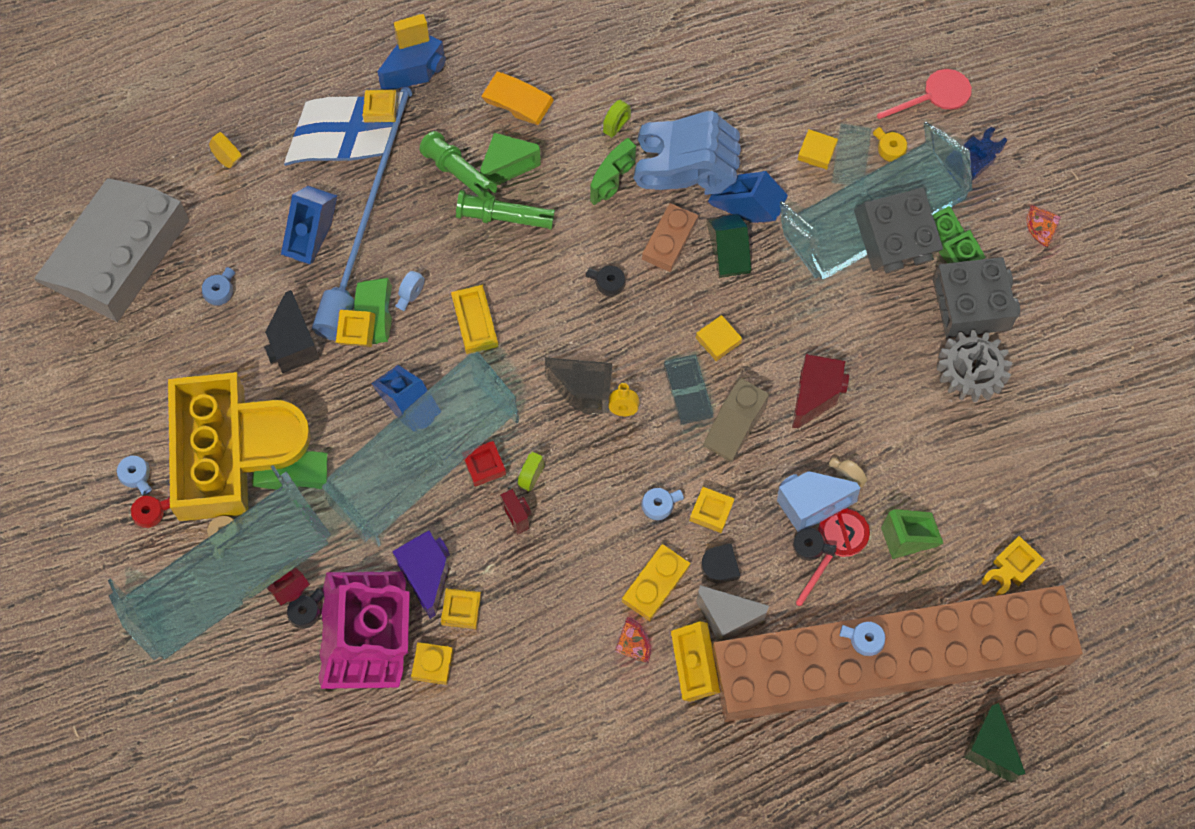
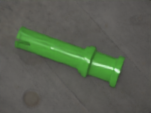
M438 131L425 135L419 147L420 153L424 157L432 158L435 161L436 167L442 172H451L477 194L482 201H488L494 196L486 189L489 188L492 192L496 193V184L488 180L464 160L459 148L446 143L444 136Z
M465 190L459 191L456 207V218L458 219L465 216L482 219L483 223L492 222L493 219L548 228L549 230H552L555 209L551 210L496 201L495 197L488 201H482L479 196L466 194Z

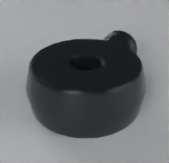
M606 266L600 271L594 270L591 267L587 270L586 277L595 280L598 290L605 296L620 294L626 285L624 272L616 266Z
M802 529L794 537L793 550L803 560H816L823 553L835 556L837 546L827 544L824 536L815 529ZM808 542L813 543L810 547L805 546Z
M316 588L311 596L301 595L294 601H291L287 607L289 622L301 629L310 628L315 625L320 617V606L318 603L324 597V592ZM302 610H307L306 613L300 614Z

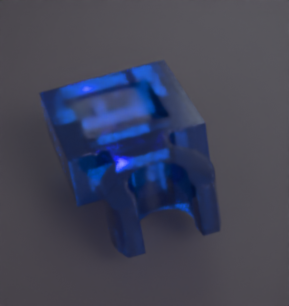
M990 127L984 132L981 141L973 136L951 155L949 161L972 181L994 163L997 157L995 154L1000 153L1007 142L1005 137L999 142H993L990 139L994 134V127Z

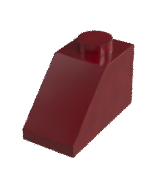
M805 354L801 368L792 428L799 429L835 406L840 393L846 394L850 374L844 373L846 361Z

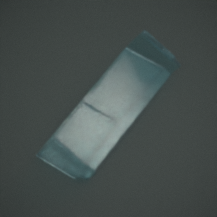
M926 121L924 122L926 143L797 214L783 201L779 202L784 236L814 278L820 277L824 280L867 256L854 210L863 203L922 187L925 189L932 214L948 206L953 207L967 199L968 193L973 190L970 151L939 128L936 129Z
M478 351L475 354H469L408 407L399 419L393 420L327 478V482L322 486L329 505L365 542L371 539L379 547L381 542L378 536L510 418L516 424L519 422L516 397Z
M274 465L271 466L282 487L127 595L111 578L108 580L113 591L109 598L123 628L153 660L158 657L167 659L243 605L242 600L247 596L253 598L328 545L326 539L331 536V533L287 471L281 475Z

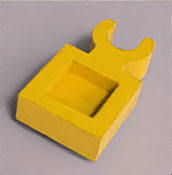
M1018 536L993 561L999 569L988 571L981 583L986 585L989 580L995 579L999 581L1001 588L994 596L1005 595L1010 588L1011 580L1019 587L1045 559Z

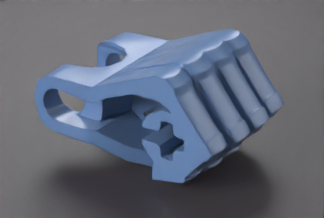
M713 111L702 112L675 121L646 123L639 130V144L645 152L657 153L658 156L639 160L634 170L633 179L639 187L644 189H681L699 184L705 189V195L722 193L728 186L734 184L737 179L736 170L740 165L738 156L741 152V146L738 143L740 133L722 119L718 113Z

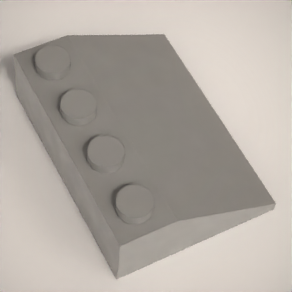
M107 178L35 276V281L118 323L189 222L181 201L151 187Z

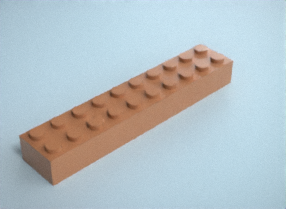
M1064 585L714 642L712 647L724 722L1071 665L1083 654ZM863 622L878 624L885 633L886 641L884 648L873 656L859 654L853 648L851 639L839 636L842 625L854 629ZM865 637L867 641H872L870 637Z

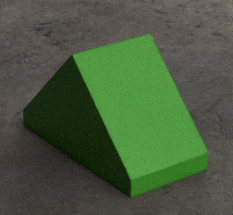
M494 133L480 173L497 186L541 166L540 148L535 143Z
M894 509L888 513L881 526L892 559L944 544L932 512Z

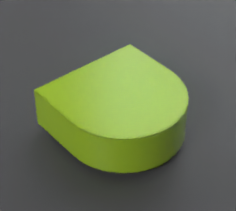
M617 100L605 116L603 133L611 138L614 137L631 118V106L622 100Z
M534 452L529 453L518 478V487L529 492L532 491L545 466L543 456Z

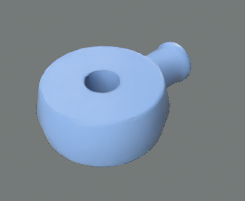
M410 271L404 277L398 291L400 299L395 307L405 311L408 303L413 302L418 297L425 282V278L420 273Z
M128 456L121 460L117 467L119 481L130 488L138 487L142 495H147L151 492L152 488L147 483L150 476L148 463L139 456Z
M653 488L643 496L641 507L648 518L663 520L671 514L674 503L682 501L684 497L681 490L669 493L662 488ZM658 502V503H660L661 505H660V506H656L654 503Z
M873 622L860 623L854 629L842 625L839 634L840 637L851 639L855 651L863 656L876 655L885 646V633L878 624ZM865 637H870L872 641H867Z

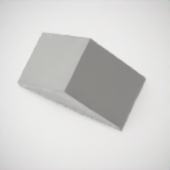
M701 585L696 599L699 608L718 641L729 640L764 622L769 607L765 604Z

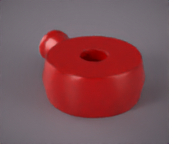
M142 496L135 500L131 506L133 522L142 528L157 526L163 519L164 511L170 509V497L163 501H159L152 496Z

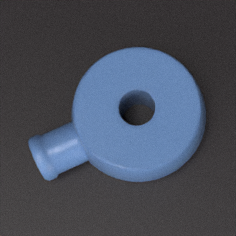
M226 267L222 275L208 277L202 284L203 298L209 304L215 306L227 303L233 294L230 280L235 275V272L231 268Z

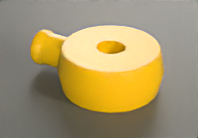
M881 127L874 130L873 136L879 140L878 153L881 158L889 162H896L905 156L907 141L901 134L895 132L886 134Z
M621 383L618 389L614 390L609 396V409L618 416L634 415L640 406L639 396L636 392L629 389L628 384Z

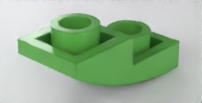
M629 138L625 139L611 151L595 173L590 185V201L593 205H596L601 200H608L613 197L619 188V173L625 174L633 167L636 145Z
M950 206L932 214L943 246V250L939 251V254L947 263L983 260L986 258L971 230L966 232L963 230Z
M388 278L358 282L356 287L354 311H366L376 314L372 344L388 342L392 317L388 306L392 285Z
M306 451L297 462L288 467L253 472L252 487L284 491L288 489L289 485L324 489L327 484L328 453Z

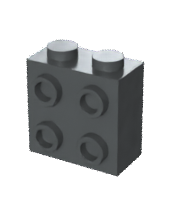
M924 187L868 201L854 210L873 272L884 269L885 274L893 273L904 269V263L914 261L915 266L933 261V255L943 250Z
M1004 257L939 264L933 277V284L946 338L957 337L959 332L966 336L972 330H975L977 334L1011 330L1016 319L1020 316V304L1018 299L1013 297L1011 289L1013 285L1012 272L1010 269H1006Z

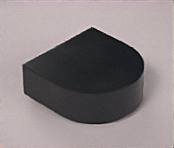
M732 543L716 546L705 552L701 562V571L707 580L713 583H725L740 579L741 575Z

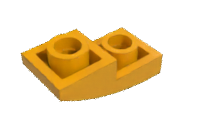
M498 71L481 96L487 104L509 110L515 118L535 125L540 124L554 101L552 96L538 88Z

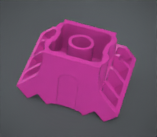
M326 572L322 589L325 599L321 611L323 629L319 653L322 663L318 677L321 689L399 688L403 674L404 655L408 653L410 591H406V580L403 572Z

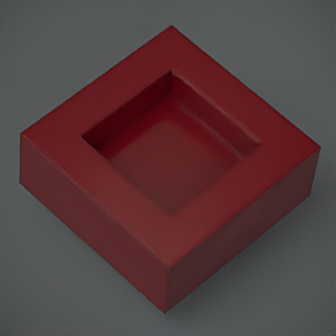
M513 489L501 494V506L517 535L530 529L528 517L532 515V512L523 496L517 498Z
M293 563L264 584L281 606L286 602L297 599L303 593V590L310 585L305 576Z

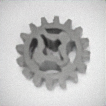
M975 330L971 331L968 338L962 332H959L955 340L951 338L947 340L945 348H942L938 356L940 361L937 365V370L944 372L940 382H949L951 384L948 389L949 393L954 392L956 389L960 391L959 399L961 400L968 394L971 395L973 402H977L980 395H983L988 401L994 392L999 394L1002 391L1004 384L1008 382L1011 376L1008 371L1012 366V362L1004 360L1009 353L1008 349L999 350L998 346L1001 341L997 339L991 343L988 341L989 333L985 332L982 338L977 337ZM975 359H977L975 365L977 366L976 370L974 371V373H971L973 368L972 363Z

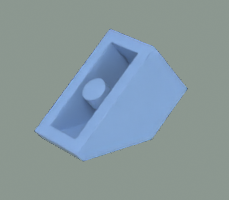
M807 471L800 476L797 474L791 475L780 484L777 502L797 532L856 503L860 487L857 482Z

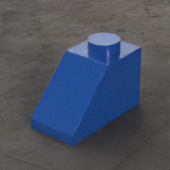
M429 35L428 42L404 49H399L397 44L377 71L381 89L394 90L429 82L435 72L439 73L445 64L446 57L444 56L443 42Z
M767 171L738 174L734 184L728 186L722 193L711 194L708 202L712 206L730 214H738L746 221L758 223L776 221L788 195Z
M306 186L292 194L281 255L310 265L314 262L332 225L337 195L311 186Z
M400 365L395 366L371 383L401 423L413 432L427 427L432 423L434 417L441 413L423 381Z

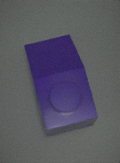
M428 530L393 550L392 553L398 567L403 572L404 577L429 619L437 614L449 571L446 558L450 556V553L441 538L435 540Z

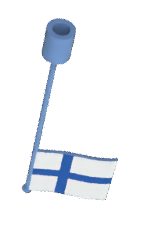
M404 87L400 92H397L398 100L395 122H364L362 116L364 97H326L307 101L284 162L286 166L306 161H352L382 156L339 288L334 287L323 292L312 326L314 333L328 340L336 341L339 311L353 310L355 300L345 289L407 99L412 96V90L408 87Z

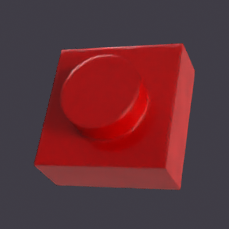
M494 441L462 452V458L474 487L506 475V469Z

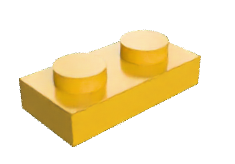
M662 544L624 594L622 603L650 622L686 574L691 563Z
M699 621L672 630L671 636L682 700L691 702L720 693L708 623Z

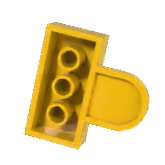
M237 372L168 379L170 509L179 521L208 519L219 516L248 515L247 472L282 469L297 462L305 454L310 443V428L306 417L298 407L282 400L245 403L244 387Z

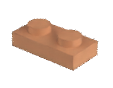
M669 203L642 253V260L671 272L698 222L699 215Z

